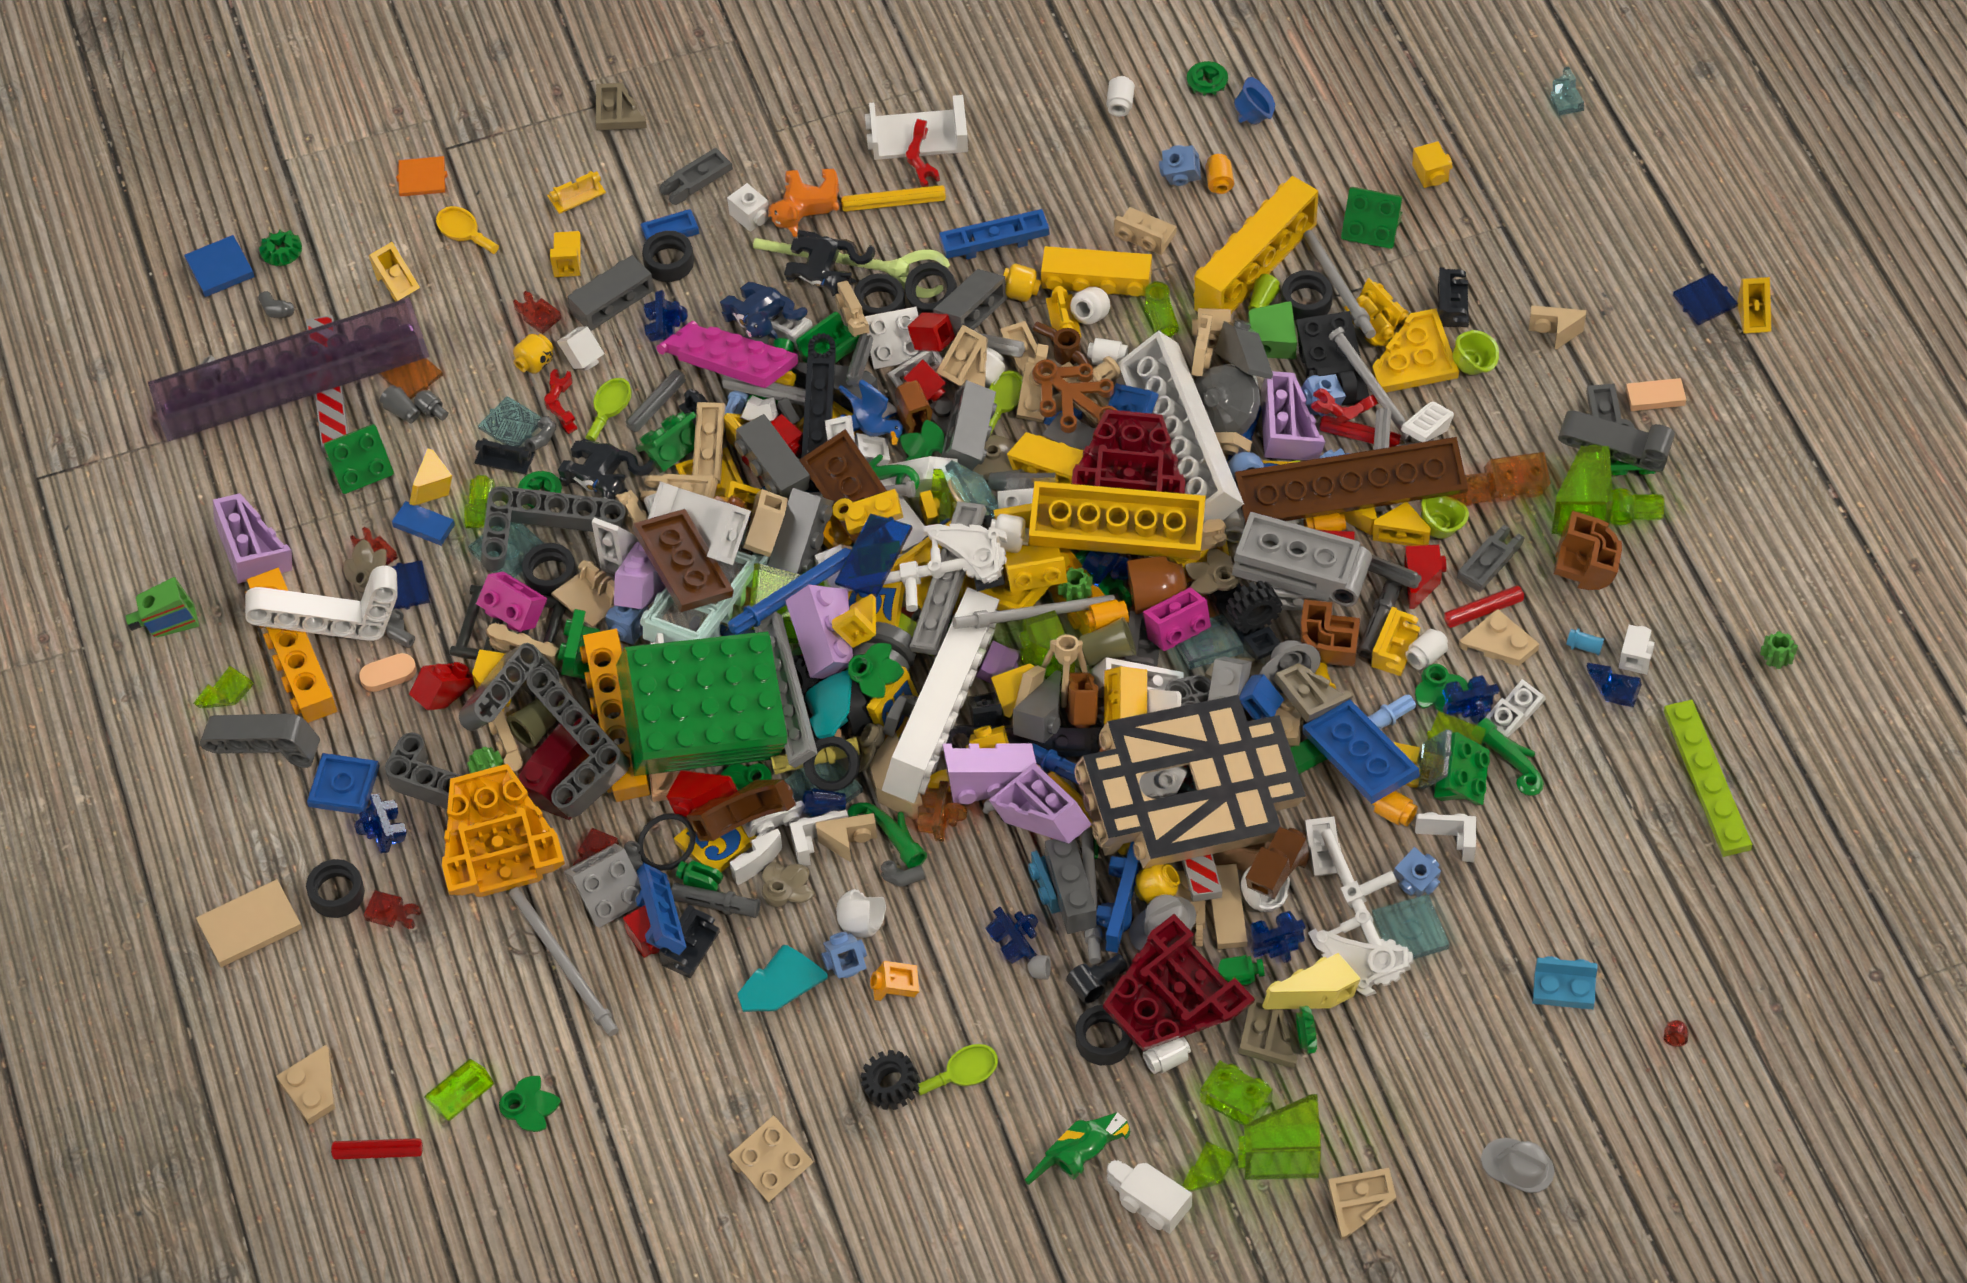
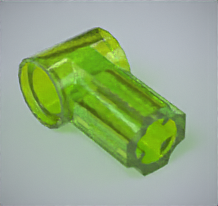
M1154 281L1147 285L1145 289L1144 308L1150 316L1154 332L1156 333L1159 330L1170 338L1179 331V326L1169 298V287L1163 282Z
M476 475L474 479L470 480L469 501L464 507L466 529L484 528L488 494L492 488H495L494 479L486 475Z
M1616 488L1607 494L1609 521L1614 525H1627L1634 519L1663 520L1665 501L1663 494H1632L1630 490L1625 488Z

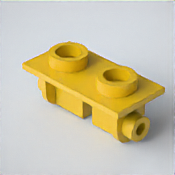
M589 171L588 174L577 178L573 184L570 181L559 187H553V191L549 192L547 197L558 214H561L605 194L606 191L599 182L601 181L599 173L597 171Z
M1367 278L1359 296L1364 295L1371 299L1379 309L1375 317L1378 314H1383L1393 326L1394 332L1398 323L1404 325L1409 312L1398 302L1392 301L1393 297L1384 289L1381 283L1377 284L1370 278Z
M1062 286L1055 287L1052 297L1045 298L1051 327L1057 331L1062 328H1072L1082 338L1079 323L1071 312L1072 294L1068 295L1067 290Z
M1359 296L1356 301L1360 307L1366 310L1370 316V323L1376 331V335L1373 338L1364 336L1366 341L1373 346L1386 347L1389 343L1388 340L1394 336L1393 326L1383 314H1378L1374 319L1379 309L1369 297ZM1347 306L1344 307L1346 311H1350Z

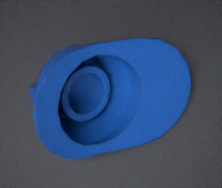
M1248 77L1244 82L1241 92L1234 100V105L1239 112V123L1247 121L1250 124L1257 125L1267 118H1272L1275 102L1270 91L1263 83L1253 77Z

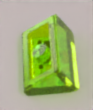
M469 1059L428 1092L424 1098L444 1119L450 1121L491 1088L494 1082L483 1066Z

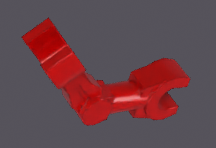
M917 119L914 126L913 140L906 152V159L916 169L920 185L922 187H929L926 178L931 176L938 182L940 181V176L936 168L928 163L924 164L920 159V146L922 140L926 139L928 128L926 127V120Z
M553 369L550 373L549 385L551 389L549 394H546L544 397L545 405L551 413L558 417L565 432L570 434L578 429L573 422L575 417L570 411H565L562 408L558 398L561 392H565L572 384L571 371H567L566 376L559 379L558 369Z
M1320 388L1313 393V396L1319 400L1313 402L1311 408L1323 414L1332 413L1337 416L1341 423H1346L1355 418L1359 413L1362 414L1379 403L1372 394L1354 406L1341 407L1335 403V398L1326 389Z

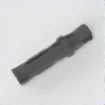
M1393 580L1385 581L1379 599L1375 600L1373 604V614L1364 632L1362 641L1357 648L1359 656L1365 659H1372L1373 649L1391 607H1395L1397 598L1402 591L1400 583Z
M674 882L671 888L673 899L677 902L720 910L726 915L735 913L757 918L760 912V899L738 896L732 891L723 893Z

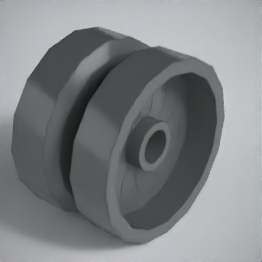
M876 622V635L852 648L854 657L856 655H864L874 644H891L892 650L889 658L905 667L908 673H910V667L913 666L918 652H912L909 647L912 636L897 626L883 622ZM862 667L859 673H863L867 667Z

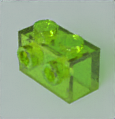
M1219 1060L1201 1087L1200 1102L1254 1131L1272 1103L1273 1089L1260 1078L1254 1079L1244 1074L1238 1066L1226 1064Z

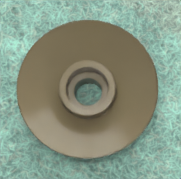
M990 435L984 446L987 449L984 462L981 465L978 464L970 473L977 479L988 482L991 472L1013 470L1007 453L1015 443L1002 436Z

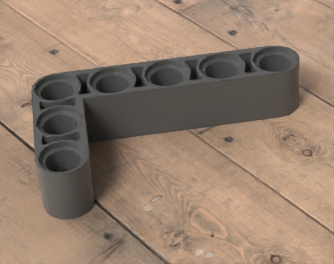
M497 486L492 488L488 494L481 548V564L489 571H498L505 566L511 522L593 532L592 520L594 518L622 528L625 507L621 502L614 499ZM504 501L506 505L497 506L494 502ZM530 504L534 506V508L527 510L524 509L522 505ZM553 507L560 508L562 512L554 513L550 509ZM587 511L590 515L581 516L578 512ZM608 514H614V515H616L618 518H617V519H608V518L606 517V515H608ZM500 526L503 530L496 532L491 527ZM496 551L500 556L491 557L487 553Z
M538 667L528 674L527 685L529 689L590 755L555 787L551 795L552 802L560 811L568 817H577L628 771L630 766L629 759L546 668ZM548 681L544 687L540 688L543 682ZM565 699L564 703L557 707L558 703ZM582 718L581 722L577 726H574V723L578 719ZM599 737L598 742L594 745H591L592 741L595 738ZM617 756L616 760L608 765L610 759ZM595 776L594 780L586 785L588 779ZM573 796L572 800L568 804H565L567 798Z

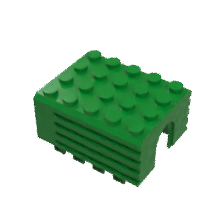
M768 631L624 647L616 667L634 776L771 760L772 756L780 755L782 749H784L787 744V731L771 638Z

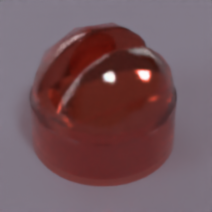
M1680 1020L1668 1022L1664 1029V1041L1668 1045L1675 1047L1687 1044L1689 1036L1687 1025Z

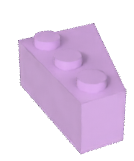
M1272 371V380L1264 378L1261 388L1264 457L1305 461L1318 459L1323 451L1325 440L1323 435H1319L1313 414L1310 415L1305 404L1306 398L1295 374Z
M240 493L213 500L214 522L237 583L246 582L248 578L278 567L281 573L292 571V550L287 544L284 545L276 537V532L271 527L268 528L258 512Z
M639 542L634 544L615 573L614 606L643 609L653 603L656 595L659 592H663L666 588Z
M807 585L785 600L810 678L826 679L848 668V664L853 658L852 647L832 628V619L849 610L848 589Z
M1032 743L996 744L995 748H979V744H969V748H952V744H943L954 805L971 804L975 801L992 798L1033 763L1036 764Z
M1035 763L989 799L1005 823L1068 844L1092 825L1077 802Z

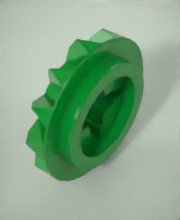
M1199 62L1193 65L1187 73L1188 87L1193 89L1194 94L1201 92L1205 97L1207 93H1212L1215 96L1217 91H1224L1225 85L1228 84V73L1222 65L1216 62ZM1205 75L1212 82L1208 83L1206 80H1203V76Z
M279 229L278 233L272 234L269 232L268 238L262 239L259 251L266 263L274 266H283L292 263L300 256L302 243L299 236L294 235L291 230L283 232ZM282 243L285 244V247H280L276 250V245L280 246L282 245Z
M547 471L532 472L526 475L518 485V488L540 490L544 486L547 492L561 493L562 491L559 478ZM524 504V505H528L531 509L534 508V506H532V505H530V504Z
M1299 1006V1013H1296V1027L1300 1048L1305 1049L1307 1055L1313 1054L1317 1050L1314 1016L1309 1006Z

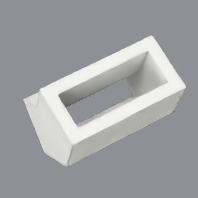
M752 395L746 404L741 418L752 421L765 414L769 421L774 420L778 415L774 397L762 400Z

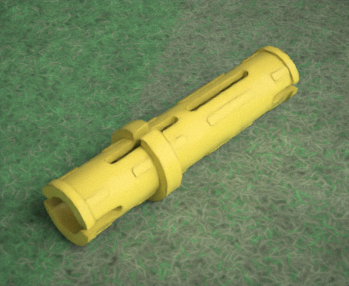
M857 737L846 739V741L853 745L858 755H860ZM826 747L819 751L814 765L826 762L833 764L835 760L846 758L847 755L838 747ZM786 754L771 757L775 775L804 768L803 763L796 768L789 765Z

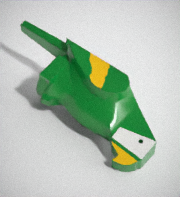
M1116 1112L1095 1120L1076 1121L1045 1152L1046 1156L1025 1178L1026 1184L1030 1185L1055 1164H1058L1062 1171L1074 1180L1079 1173H1083L1084 1163L1096 1157L1109 1142L1124 1137L1126 1140L1130 1136L1131 1131L1127 1120Z

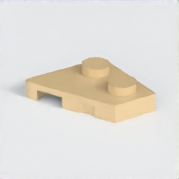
M1201 315L1191 375L1202 376L1204 369L1210 368L1213 348H1208L1213 315Z
M1497 609L1459 640V648L1467 651L1469 647L1484 652L1485 657L1501 659L1505 663L1520 666L1539 650V643Z

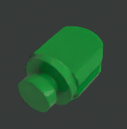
M692 860L690 863L681 861L676 871V877L683 879L684 885L713 891L718 890V884L722 882L724 877L718 869Z
M1243 955L1222 959L1218 964V972L1227 982L1236 978L1242 986L1254 983V975L1259 974V977L1265 976L1262 958L1256 959L1257 962L1252 963L1251 956Z

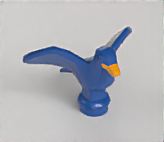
M864 380L859 381L862 399L855 396L843 385H840L839 390L851 402L853 407V431L861 430L870 437L890 434L892 445H897L898 439L902 434L903 425L899 420L888 419L897 414V408L889 403L888 399L881 392Z

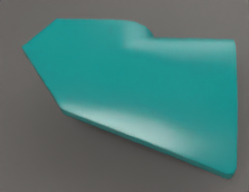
M848 670L822 680L810 688L805 695V702L812 715L809 721L819 739L834 736L836 731L848 722L846 716L850 712L852 679L848 674Z
M782 945L765 968L757 969L737 993L742 1011H777L808 990L827 980L828 974L797 950L788 945Z

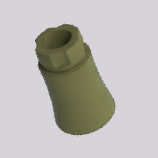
M1124 617L1103 628L1082 635L1078 639L1083 642L1082 651L1086 665L1098 664L1106 657L1116 659L1136 655L1135 642ZM1078 657L1074 661L1076 667H1080Z
M538 697L506 719L512 735L527 748H534L545 733L558 721ZM565 699L561 700L558 703L557 707L561 706L564 703Z

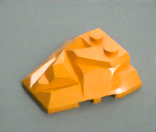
M508 764L450 779L447 807L448 822L444 837L445 853L442 857V868L449 895L463 896L473 893L476 897H484L515 887L529 885L541 881L543 874L554 872L565 864L557 833L546 822L543 813L532 802L527 790Z

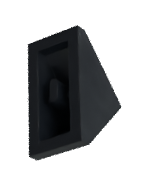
M996 692L967 697L972 725H1003L1002 707Z

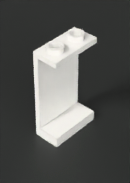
M963 95L953 96V110L876 116L875 104L869 103L870 114H865L866 130L871 129L872 134H867L868 150L873 149L874 160L906 157L908 147L913 140L914 126L917 119L926 120V127L928 128L926 139L922 140L919 156L968 152Z
M660 481L648 519L686 509L709 548L707 557L733 565L751 511Z

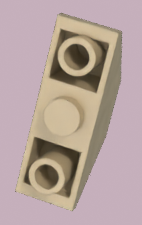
M763 489L756 494L743 548L751 550L756 554H762L767 557L771 556L785 515L788 498Z
M895 732L893 737L887 736L869 765L871 781L878 803L894 811L903 812L905 816L914 820L919 818L918 807L922 806L920 793L915 803L882 791L891 758L899 742Z

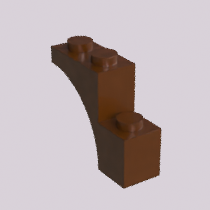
M784 779L754 780L728 798H713L688 814L687 817L699 841H714L750 821L769 814L788 811L796 806V803L793 799V791Z
M1279 826L1268 849L1261 847L1245 877L1247 888L1275 900L1278 892L1293 870L1298 866L1305 868L1310 859L1307 838L1304 837V834L1294 828H1288L1287 830Z

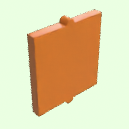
M444 156L398 160L399 175L396 176V179L399 182L400 197L446 193L445 178L448 177V174L445 171Z

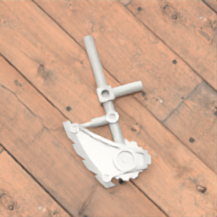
M963 524L924 526L925 536H929V539L932 541V548L930 550L931 561L928 565L918 566L916 561L901 563L900 570L841 581L840 588L848 589L849 592L902 581L906 591L907 611L914 612L918 609L917 584H921V577L932 575L933 578L938 579L947 572L962 569L964 572H967L966 574L969 577H976L977 580H981L984 584L987 582L991 583L1001 577L1002 565L1006 564L1007 558L1005 556L1004 547L1001 548L1000 543H1007L1006 532L990 527L987 530L980 525L970 524L969 527ZM938 545L948 549L959 559L941 562Z
M1326 829L1321 832V836L1343 884L1341 890L1350 908L1354 909L1356 915L1340 923L1339 927L1331 931L1321 930L1318 932L1315 928L1308 932L1315 947L1324 953L1321 954L1323 957L1329 958L1337 953L1342 956L1361 978L1356 990L1367 997L1376 994V991L1372 989L1373 985L1382 983L1383 986L1390 985L1391 981L1397 982L1401 978L1400 974L1410 970V964L1413 963V953L1409 952L1408 947H1402L1400 944L1396 945V942L1391 939L1384 941V939L1379 938L1373 925V918L1364 904L1367 901L1366 895L1386 887L1397 880L1393 871H1389L1359 885L1357 880L1354 881L1332 829ZM1361 926L1368 943L1346 939L1336 934L1346 933Z

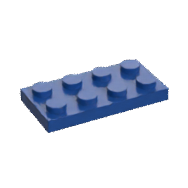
M1350 699L1302 726L1303 734L1371 804L1420 776L1419 768Z

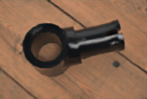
M1117 954L1099 966L1093 965L1089 967L1085 963L1080 964L1069 972L1066 982L1083 1003L1089 1004L1103 994L1107 981L1127 971V963L1120 954Z

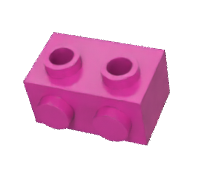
M503 571L487 575L476 604L485 609L487 615L506 622L507 627L511 630L522 632L523 630L536 627L547 598Z
M1191 587L1143 611L1148 639L1162 651L1173 648L1177 644L1211 627L1207 600Z

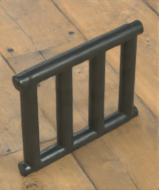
M481 585L470 586V595L472 597L456 646L452 645L449 654L451 656L472 660L477 659L479 649L467 646L480 606L476 603L483 588ZM543 595L547 598L544 607L553 608L543 643L550 642L554 644L564 611L569 609L556 598ZM493 618L492 620L493 624L495 622L497 624L499 623V625L504 623V621L499 618ZM530 629L517 632V634L524 633L528 635ZM487 636L483 650L495 652V649L490 645V638Z

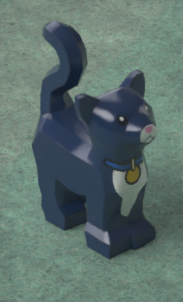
M747 282L740 288L742 297L746 299L744 302L731 295L720 301L723 310L721 313L725 321L731 322L736 320L741 327L746 328V333L749 337L763 338L769 336L777 339L779 337L773 329L770 319L782 312L785 319L799 321L808 312L805 307L794 310L795 303L790 298L783 296L776 288L766 287L754 282Z

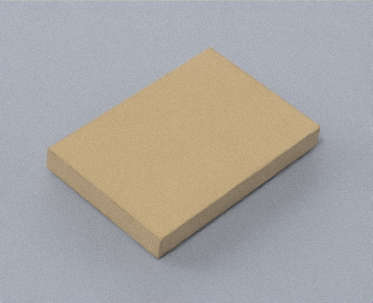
M277 879L196 917L220 967H224L302 929L301 923Z

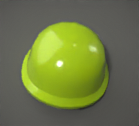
M1478 330L1467 331L1456 338L1453 360L1458 369L1466 374L1478 375L1483 372L1487 373L1492 371L1498 363L1499 348L1496 341L1487 333Z
M1442 496L1422 499L1421 518L1430 526V536L1434 538L1446 539L1451 537L1468 520L1469 512L1467 507L1456 499Z

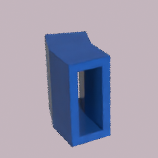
M1264 674L1252 675L1239 696L1241 704L1254 720L1275 716L1277 709L1284 701L1283 697Z

